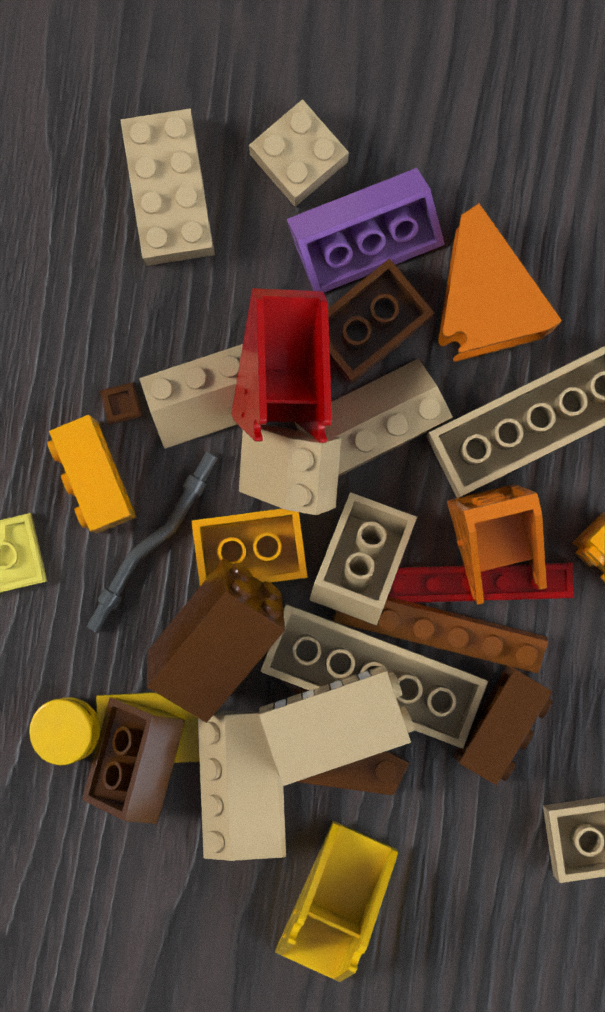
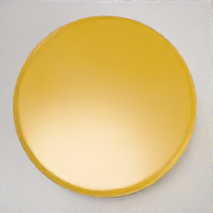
M64 697L48 701L38 708L32 717L29 734L34 750L43 760L54 765H68L85 759L95 750L101 728L96 712L88 703L78 698Z

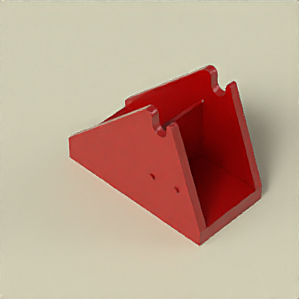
M252 288L231 414L234 421L256 442L263 441L261 425H266L267 422H296L319 443H327L325 426H331L332 406L328 301L323 291Z

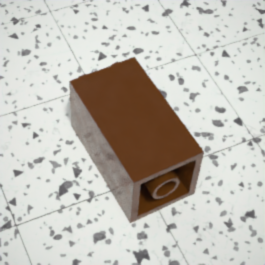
M223 558L148 650L147 688L207 723L285 631L282 595L279 589L268 581L261 582L253 577L244 565L237 562L233 564Z

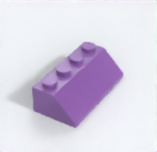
M417 168L287 219L296 249L313 291H323V293L370 275L389 258L394 264L445 245L430 187Z

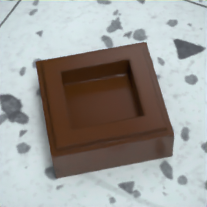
M134 382L100 390L108 425L143 417Z

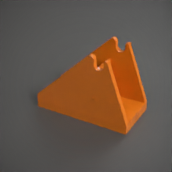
M478 203L461 215L459 227L455 231L438 345L445 347L452 342L458 343L461 346L458 349L459 354L453 358L454 362L538 341L553 332L562 320L480 203Z
M511 484L447 500L472 597L477 605L484 603L481 572L528 560L534 582L538 584L539 590L547 588L543 517L536 492L516 484Z

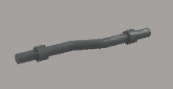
M208 452L205 453L193 476L189 474L182 487L185 490L166 523L128 552L108 589L104 588L98 598L100 603L86 627L99 633L111 610H116L121 602L122 597L120 595L139 561L177 532L197 495L201 497L207 486L205 481L217 462V457Z

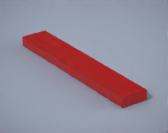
M573 563L545 564L547 588L540 590L538 584L534 582L529 564H512L482 571L481 579L484 601L574 598ZM464 566L398 568L388 597L412 603L475 601L472 597Z

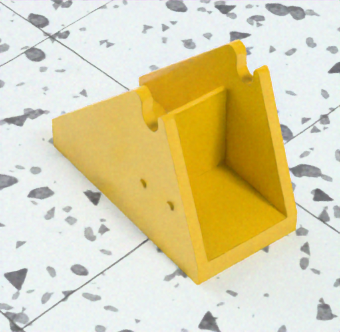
M333 820L275 953L339 982L355 974L359 959L367 949L398 856V850Z

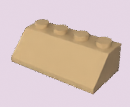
M243 344L139 378L164 449L238 425L234 421L231 412Z
M419 358L331 402L332 424L331 426H325V434L341 437L338 477L449 422L453 418L438 386ZM294 422L299 431H305L296 422Z
M259 711L216 712L207 723L198 718L204 858L235 861L286 857L283 785L259 717Z

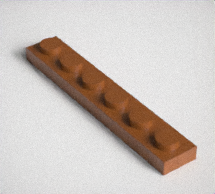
M387 597L377 625L337 610L333 621L538 674L548 644L547 636L392 597Z

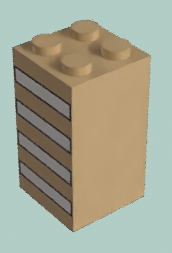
M380 666L260 707L259 717L282 785L285 786L411 743L408 733L415 730L406 707L399 708L396 698L403 696L396 674L394 672L388 673L384 666Z

